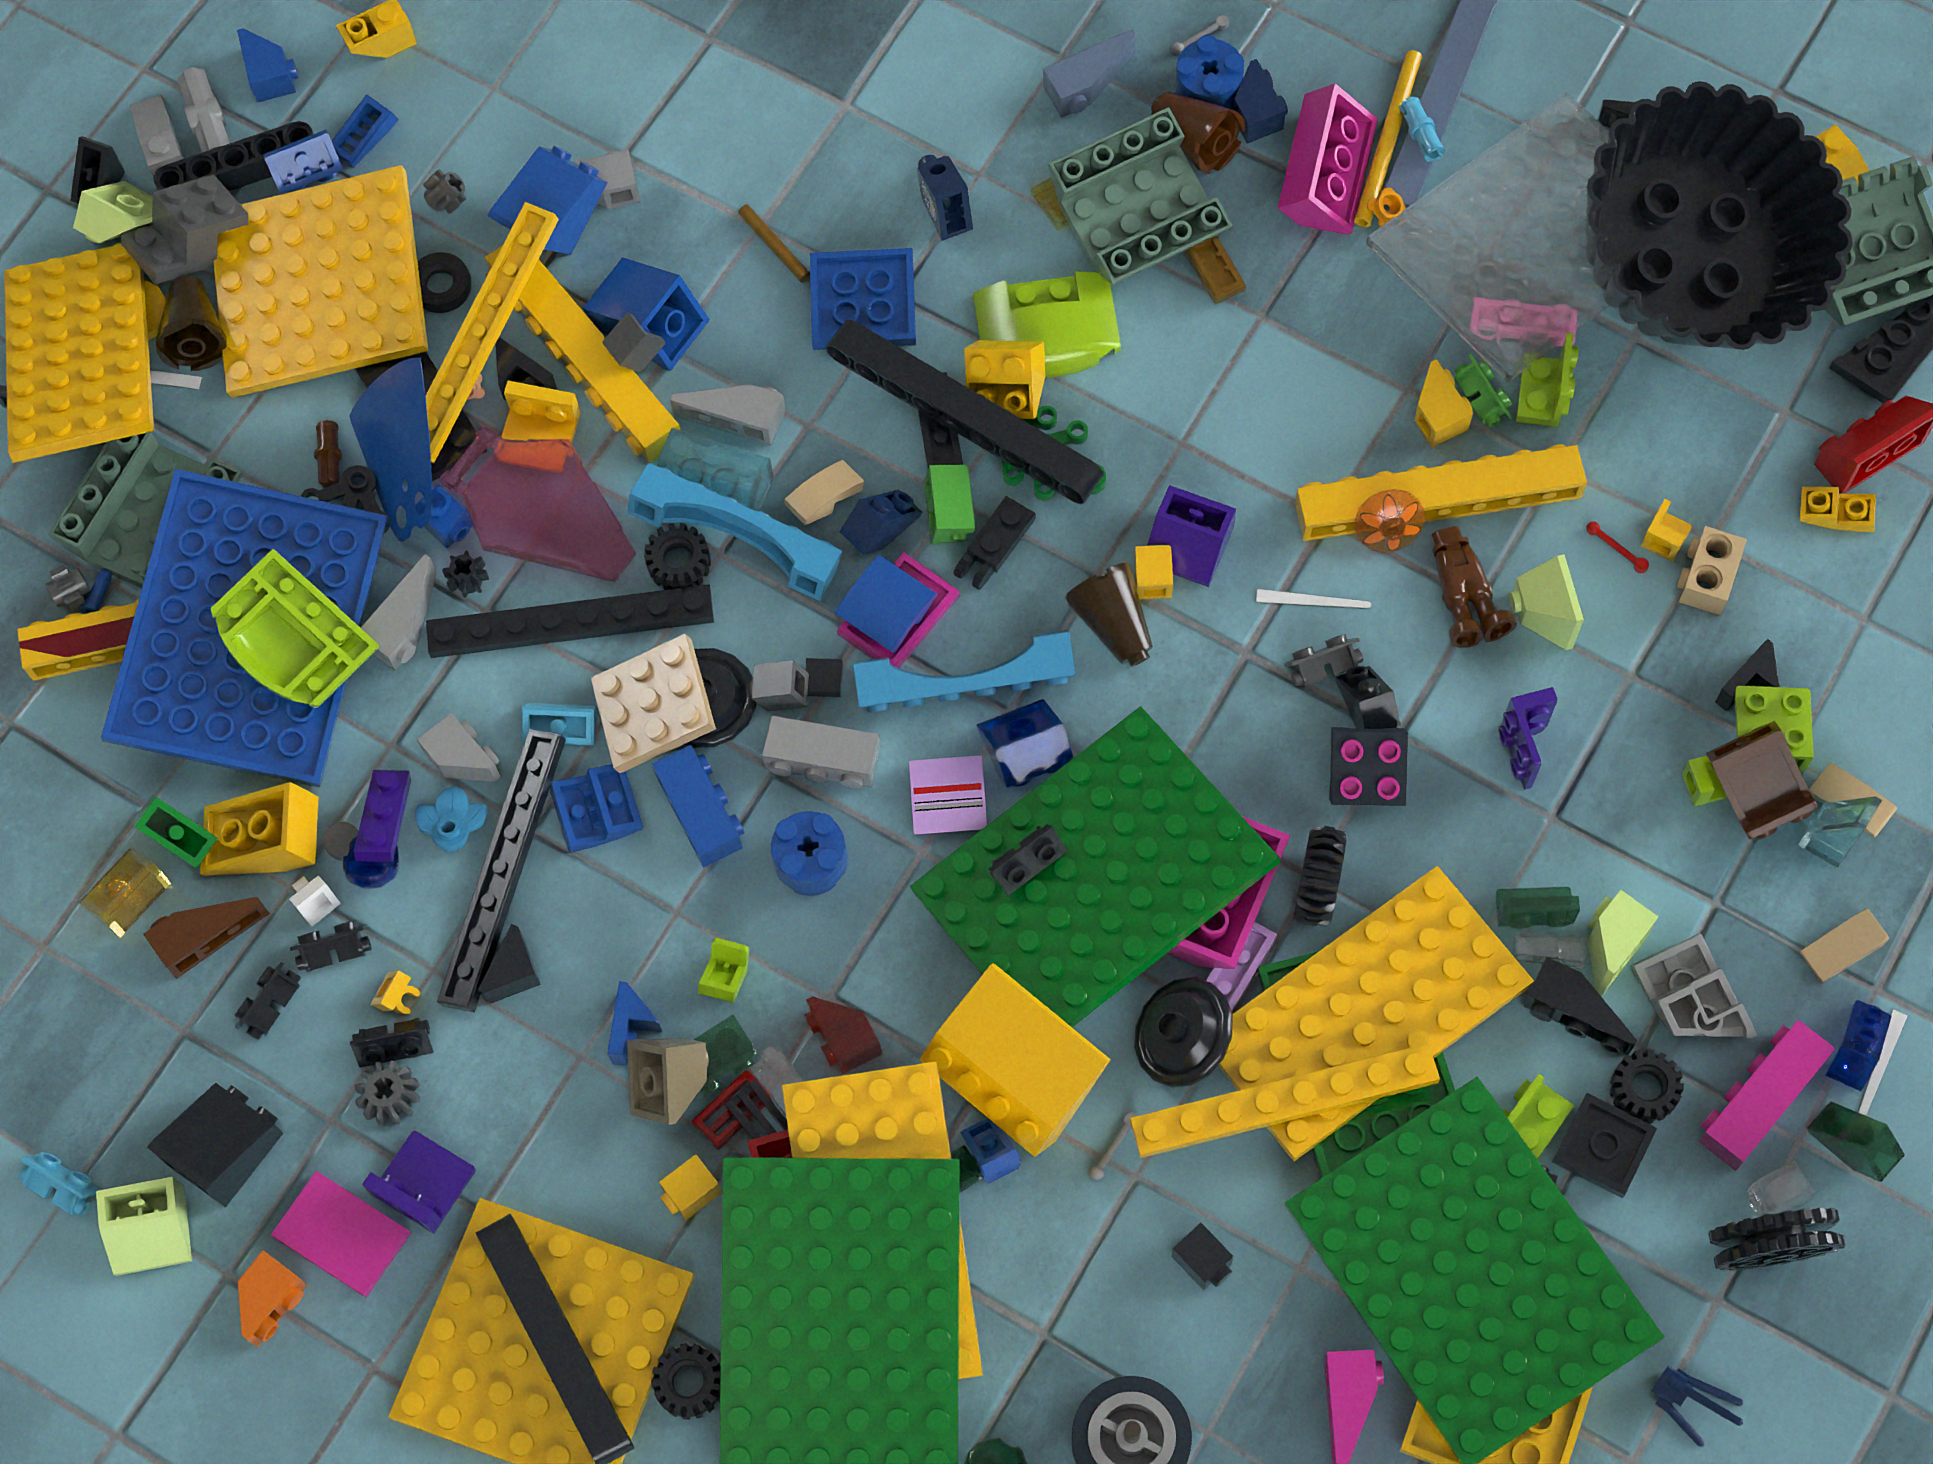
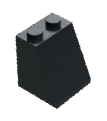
M215 1083L156 1136L147 1148L171 1169L221 1205L227 1207L283 1133L275 1125L278 1118L262 1106H259L255 1111L245 1104L249 1098L232 1085L226 1090Z

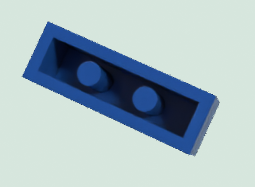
M689 745L652 763L656 778L703 868L743 848L739 836L744 834V830L735 814L728 816L723 806L728 803V800L720 784L718 783L713 786L707 776L713 772L703 753L697 756L692 745Z

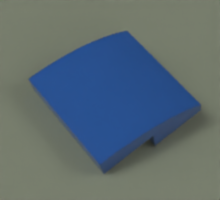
M878 555L858 578L834 613L891 652L896 653L914 623H920L938 594L881 555Z
M613 764L590 768L584 776L553 781L549 790L568 853L615 841L643 829L626 771L619 773L613 768Z

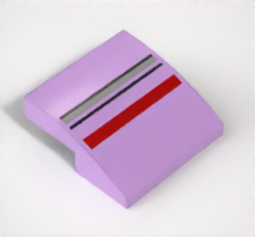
M982 755L909 761L914 835L982 830L987 826Z

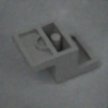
M213 174L152 192V225L122 233L121 244L155 284H159L214 267L213 261L217 259L218 233L248 225V213Z

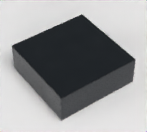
M806 658L805 671L809 673L807 696L841 697L842 659Z

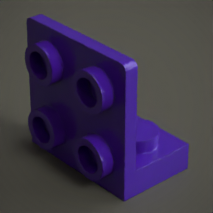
M1553 687L1510 698L1506 712L1503 713L1501 726L1498 727L1501 743L1504 747H1509L1513 758L1510 759L1512 774L1516 780H1521L1524 790L1532 788L1542 764L1532 736L1541 733L1548 726L1558 701Z
M412 1131L381 1178L370 1172L362 1186L371 1196L434 1234L475 1174L476 1169L473 1165L419 1132Z

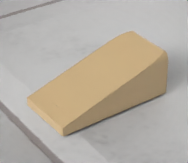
M1866 908L1799 953L1820 982L1823 983L1883 947L1889 940V936L1870 910Z

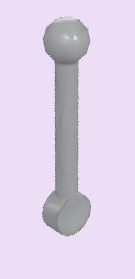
M1224 15L1218 16L1216 23L1182 43H1173L1170 48L1171 53L1178 56L1189 44L1198 41L1200 37L1209 35L1217 29H1227L1229 26L1228 17Z
M1135 1112L1125 1114L1124 1125L1098 1165L1091 1167L1089 1170V1175L1093 1180L1097 1181L1103 1178V1169L1131 1128L1130 1118L1138 1116Z

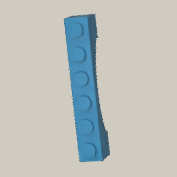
M648 462L629 495L627 514L658 528L662 523L666 522L691 523L711 527L736 536L756 547L773 560L789 578L788 587L816 600H821L837 571L842 550L834 547L830 542L818 540L803 533L797 527L787 526L770 518L764 512L754 511L743 506L731 497L721 496L712 492L700 483L690 482L673 474L667 468L657 467Z
M1064 630L1031 635L1032 643L1013 658L989 669L964 675L932 676L913 673L891 665L889 657L853 662L859 707L867 706L868 712L888 710V703L903 701V707H911L925 704L924 698L939 696V702L960 699V692L974 690L975 696H984L997 693L996 687L1010 685L1011 691L1032 688V681L1046 679L1047 685L1067 683V676L1076 675L1070 633Z

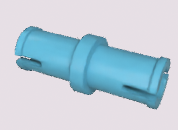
M1418 97L1406 98L1401 102L1402 105H1399V110L1409 126L1408 133L1411 139L1417 141L1427 162L1440 159L1443 156L1442 153H1445V148L1435 132L1436 125L1433 119L1427 117Z

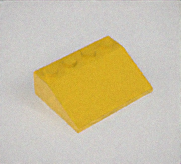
M993 963L939 1028L919 1060L922 1063L937 1061L939 1077L1000 1129L1005 1131L1006 1134L1032 1156L1036 1157L1056 1142L1111 1059Z

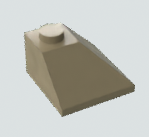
M686 1038L627 1040L630 1115L667 1125L676 1124L707 1081L709 1056L706 1051V1043Z

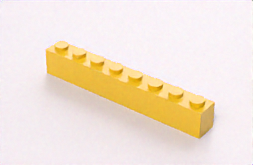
M502 246L484 257L489 271ZM538 259L513 311L515 313L521 311L526 316L525 323L536 337L541 334L547 341L544 344L550 355L555 360L561 358L567 365L564 368L575 384L581 382L587 389L584 392L595 408L601 406L607 413L605 418L615 432L621 430L627 437L625 439L626 444L633 454L637 457L641 454L647 462L652 463L683 441L679 424L632 369L618 365L602 343L605 339L604 335Z
M1557 444L1541 451L1520 450L1512 455L1502 457L1486 455L1476 461L1463 463L1453 460L1437 467L1415 466L1407 471L1398 473L1382 471L1374 474L1372 477L1357 479L1350 476L1344 477L1337 482L1326 484L1311 482L1297 488L1295 506L1303 541L1406 526V524L1413 525L1581 499L1587 485V480L1578 445L1566 447V445ZM1387 494L1393 497L1398 515L1411 503L1418 502L1417 512L1408 523H1405L1404 519L1397 515L1384 518L1383 500ZM1371 513L1384 518V520L1381 522L1379 529H1375L1365 524L1361 520L1360 514Z

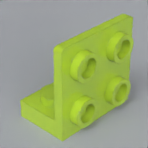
M1566 333L1559 359L1532 355L1523 356L1516 422L1558 427L1561 415H1568L1570 399H1573L1576 378L1572 377L1573 368H1576L1579 351L1578 346H1572L1573 333Z
M1737 686L1735 689L1736 738L1775 720L1784 734L1789 750L1800 772L1804 773L1814 758L1811 691L1808 688Z

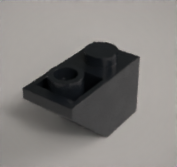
M1356 666L1347 670L1345 674L1336 676L1337 685L1356 728H1401L1394 692L1370 666Z

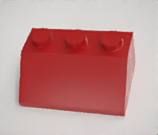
M1904 396L1895 403L1892 400L1885 402L1875 411V415L1868 420L1860 418L1847 429L1846 434L1839 438L1834 435L1824 441L1819 447L1820 453L1814 463L1815 467L1832 487H1839V494L1847 493L1926 441L1933 428V404L1909 396Z

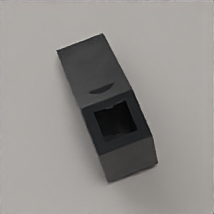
M1549 957L1545 958L1523 1007L1529 1009L1534 1017L1542 1021L1550 1022L1553 1020L1564 1025L1565 1030L1576 1037L1586 1038L1588 1036L1600 1042L1601 1047L1608 1052L1618 1055L1622 1053L1629 1055L1637 1039L1586 977L1575 969Z

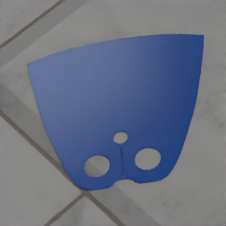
M421 358L404 360L385 371L365 390L349 415L367 467L375 475V489L382 508L389 517L390 527L394 535L401 542L410 537L413 527L418 526L422 529L431 519L432 512L430 437ZM404 479L408 483V490L406 492L402 485ZM418 492L422 493L425 500V510L422 515L418 514L415 508V497ZM399 506H402L406 512L404 528H400L397 523L396 512Z

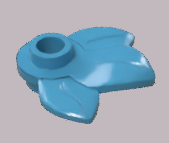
M457 786L443 790L437 797L435 805L422 804L418 805L415 810V820L419 830L432 835L435 845L448 852L461 849L465 845L469 833L481 828L488 815L487 804L475 803L469 805L465 791Z

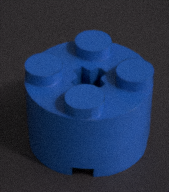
M1212 35L1200 37L1198 41L1189 44L1178 57L1175 82L1176 93L1233 110L1234 99L1243 80V56L1235 47L1225 41L1216 39Z
M805 811L793 814L777 824L771 840V854L777 876L783 884L793 889L794 892L806 896L820 895L836 886V883L847 869L848 855L844 835L833 818L826 813ZM813 851V856L806 857V852Z

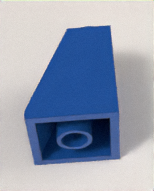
M556 145L552 149L539 146L490 209L487 216L511 230L525 202L556 214L559 220L544 249L571 255L608 182L597 176L599 170L583 161L579 165L571 161L572 154Z
M623 257L583 307V310L600 332L607 336L626 313L634 315L646 332L661 336L664 339L665 345L651 361L668 371L673 369L710 320L680 275Z

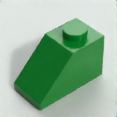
M153 794L131 824L195 868L199 866L218 839L212 833Z

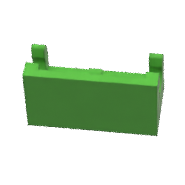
M930 465L924 480L931 545L967 541L966 534L974 533L975 530L968 465Z

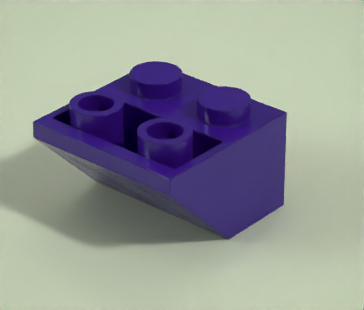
M1169 485L1156 514L1147 546L1170 545L1173 575L1209 587L1234 529L1236 508Z

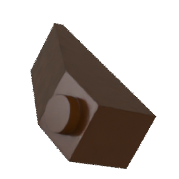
M258 897L174 912L170 916H164L156 920L151 925L150 930L143 935L166 968L177 979L270 913Z

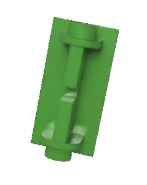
M1470 353L1468 356L1473 363L1469 366L1464 363L1456 367L1454 370L1456 373L1455 380L1468 399L1480 392L1481 396L1470 403L1480 417L1481 422L1491 428L1501 422L1500 416L1506 414L1512 420L1514 417L1508 407L1513 405L1512 401L1502 387L1497 390L1495 389L1490 380L1496 376L1485 359L1478 362Z

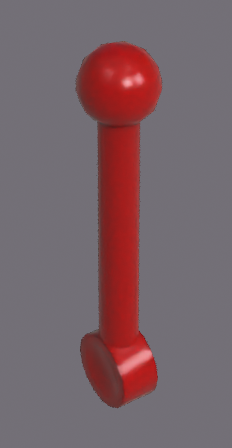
M1591 521L1587 524L1586 530L1588 534L1597 535L1634 564L1636 572L1645 573L1649 568V561L1647 559L1634 556L1603 532L1598 522Z

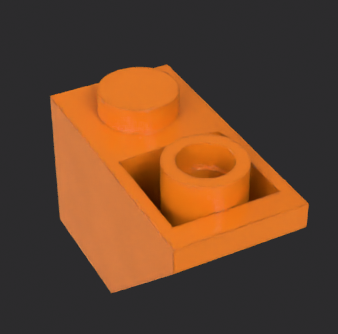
M262 1250L238 1280L241 1333L245 1339L256 1347L262 1341L267 1342L275 1334L279 1327V1319L287 1310L290 1311L299 1304L304 1295L302 1290L307 1285L264 1250Z

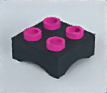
M1331 727L1329 792L1331 805L1406 806L1408 732L1405 728L1358 729Z

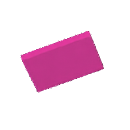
M904 552L893 564L938 595L920 623H914L896 653L891 652L846 620L837 629V635L869 658L889 657L890 664L900 668L960 596L959 590Z
M316 1171L274 1229L271 1236L367 1298L411 1232Z

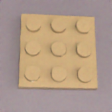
M686 634L680 635L591 677L613 768L619 773L625 772L716 729L693 643Z

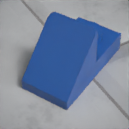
M619 981L607 1054L612 1064L628 1065L627 1040L637 1039V1032H634L633 1029L662 1032L658 1020L629 984Z
M989 1118L960 1132L987 1183H992L1020 1167L1019 1161L1021 1159L1005 1131L1000 1129Z

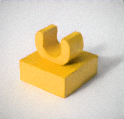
M399 970L387 973L370 1005L382 1012L394 1010L401 1015L410 1014L411 1009L402 1004L401 998L405 993L414 998L419 997L420 991L414 986H407L411 977Z

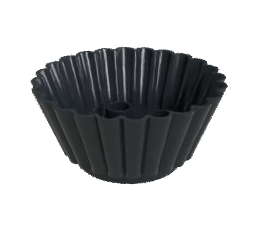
M1697 81L1690 84L1685 92L1680 88L1669 86L1659 91L1655 101L1650 99L1636 101L1631 107L1629 118H1621L1613 122L1609 129L1608 143H1604L1596 150L1593 175L1589 178L1587 184V259L1594 266L1592 274L1594 282L1599 287L1605 289L1603 294L1606 303L1614 308H1619L1620 317L1626 323H1637L1639 330L1643 334L1660 336L1663 341L1673 344L1745 350L1751 348L1754 344H1777L1783 340L1786 331L1806 329L1811 324L1812 312L1825 310L1830 306L1833 300L1831 286L1838 285L1846 277L1847 268L1842 256L1847 255L1853 246V236L1850 230L1844 226L1852 216V208L1846 197L1839 193L1843 185L1840 171L1834 165L1825 162L1827 151L1823 142L1812 135H1805L1803 122L1795 114L1790 112L1778 113L1776 104L1768 96L1760 94L1748 98L1746 92L1734 84H1726L1716 91L1707 82Z

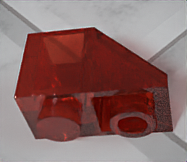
M813 996L806 999L809 1012L805 1013L804 1017L813 1034L821 1033L826 1044L820 1048L830 1067L837 1065L843 1075L882 1055L880 1043L864 1012Z

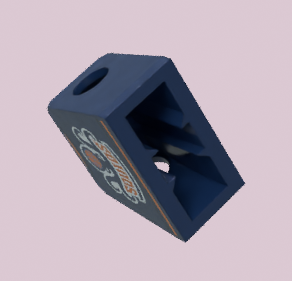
M934 155L922 157L918 162L917 168L921 197L941 240L943 241L973 230L968 188L950 157L936 158ZM943 199H950L951 205L946 208Z

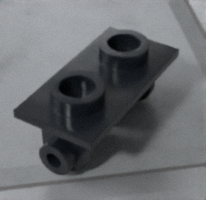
M1045 825L1043 828L1040 826L1036 827L1033 833L1019 842L1021 848L1017 851L1011 848L997 860L991 861L992 866L987 870L995 881H998L1007 896L1067 852L1051 825Z
M352 920L333 926L335 933L321 937L318 930L298 936L299 943L290 947V951L296 949L300 951L301 955L295 957L298 970L305 969L307 972H311V970L332 965L333 962L329 951L336 949L339 962L366 956L365 952L372 950L369 937H361L360 931L366 929L367 924L357 926L356 921Z
M282 962L275 969L270 966L266 968L256 983L261 989L254 1000L247 997L234 1015L240 1019L235 1028L239 1029L243 1024L248 1025L249 1028L246 1033L256 1040H259L262 1035L266 1036L268 1034V1031L281 1014L269 1006L272 1000L285 1007L300 987L298 982L301 977L291 970H288L286 974L280 972L284 965Z
M419 1017L413 1020L394 1023V1033L388 1034L387 1025L359 1029V1033L353 1034V1041H350L359 1068L375 1065L376 1062L386 1063L391 1060L396 1061L434 1053L428 1037L430 1034L428 1020L421 1021Z

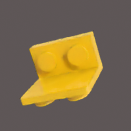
M507 381L504 395L510 410L495 454L496 460L508 464L562 473L581 415L575 393Z

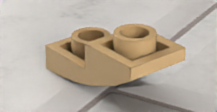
M841 460L802 483L785 498L784 505L804 525H807L832 514L836 502L861 492L864 480L844 460Z
M1831 762L1809 789L1815 800L1842 814L1844 821L1874 838L1897 810V807L1884 796Z

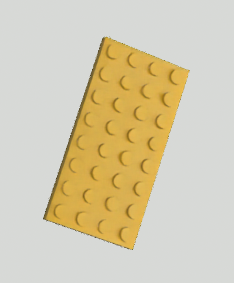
M118 243L114 246L96 250H86L74 255L50 258L47 261L29 265H18L4 270L8 454L12 462H20L154 431L144 270L122 244Z
M1436 866L1233 1013L1232 1039L1226 1055L1218 1067L1236 1090L1239 1091L1429 1043L1433 1058H1435L1532 986L1534 980L1442 870ZM1378 1099L1267 1126L1266 1128L1294 1162Z
M937 1061L782 1085L792 1158L951 1159ZM960 1220L959 1379L983 1376V1368Z

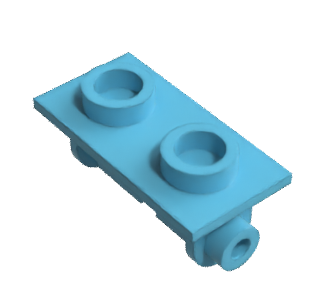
M40 1152L39 1154L22 1157L20 1160L26 1164L18 1176L22 1180V1185L43 1198H48L53 1188L57 1189L51 1203L72 1216L76 1214L83 1216L90 1206V1203L86 1201L87 1198L96 1195V1191L101 1190L91 1183L92 1180L89 1176L78 1171L68 1170L60 1165V1159L52 1154Z

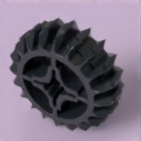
M1325 825L1324 827L1314 826L1310 830L1294 912L1297 921L1305 922L1306 925L1327 926L1332 921L1347 842L1345 831Z

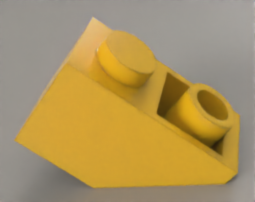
M397 0L383 2L336 25L351 54L389 58L417 44L410 21Z
M1437 359L1430 362L1414 419L1429 445L1433 448L1468 431L1473 415V409L1469 400L1465 396H1460L1455 388L1452 374L1448 369H1443Z

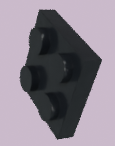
M1586 1093L1552 1163L1623 1198L1657 1128Z

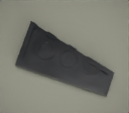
M1933 296L1910 304L1905 308L1904 312L1893 320H1888L1867 339H1862L1854 345L1852 350L1833 360L1829 369L1884 404L1889 400L1893 401L1933 351Z

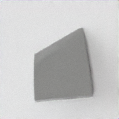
M1696 934L1630 965L1649 1002L1672 1035L1745 1038L1757 1036L1743 1003H1738L1722 968H1717L1702 934Z

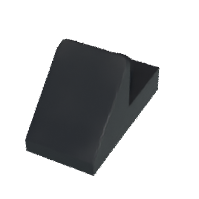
M499 337L495 343L498 385L504 400H506L504 391L507 381L558 390L551 372Z
M1769 639L1757 649L1721 689L1715 703L1725 711L1735 702V689L1737 686L1780 687L1774 644Z

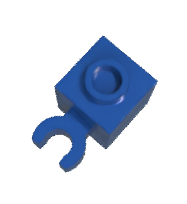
M438 484L432 489L431 519L424 528L448 549L454 542L463 540L473 524L467 510ZM424 497L415 504L416 511L420 515L425 510Z

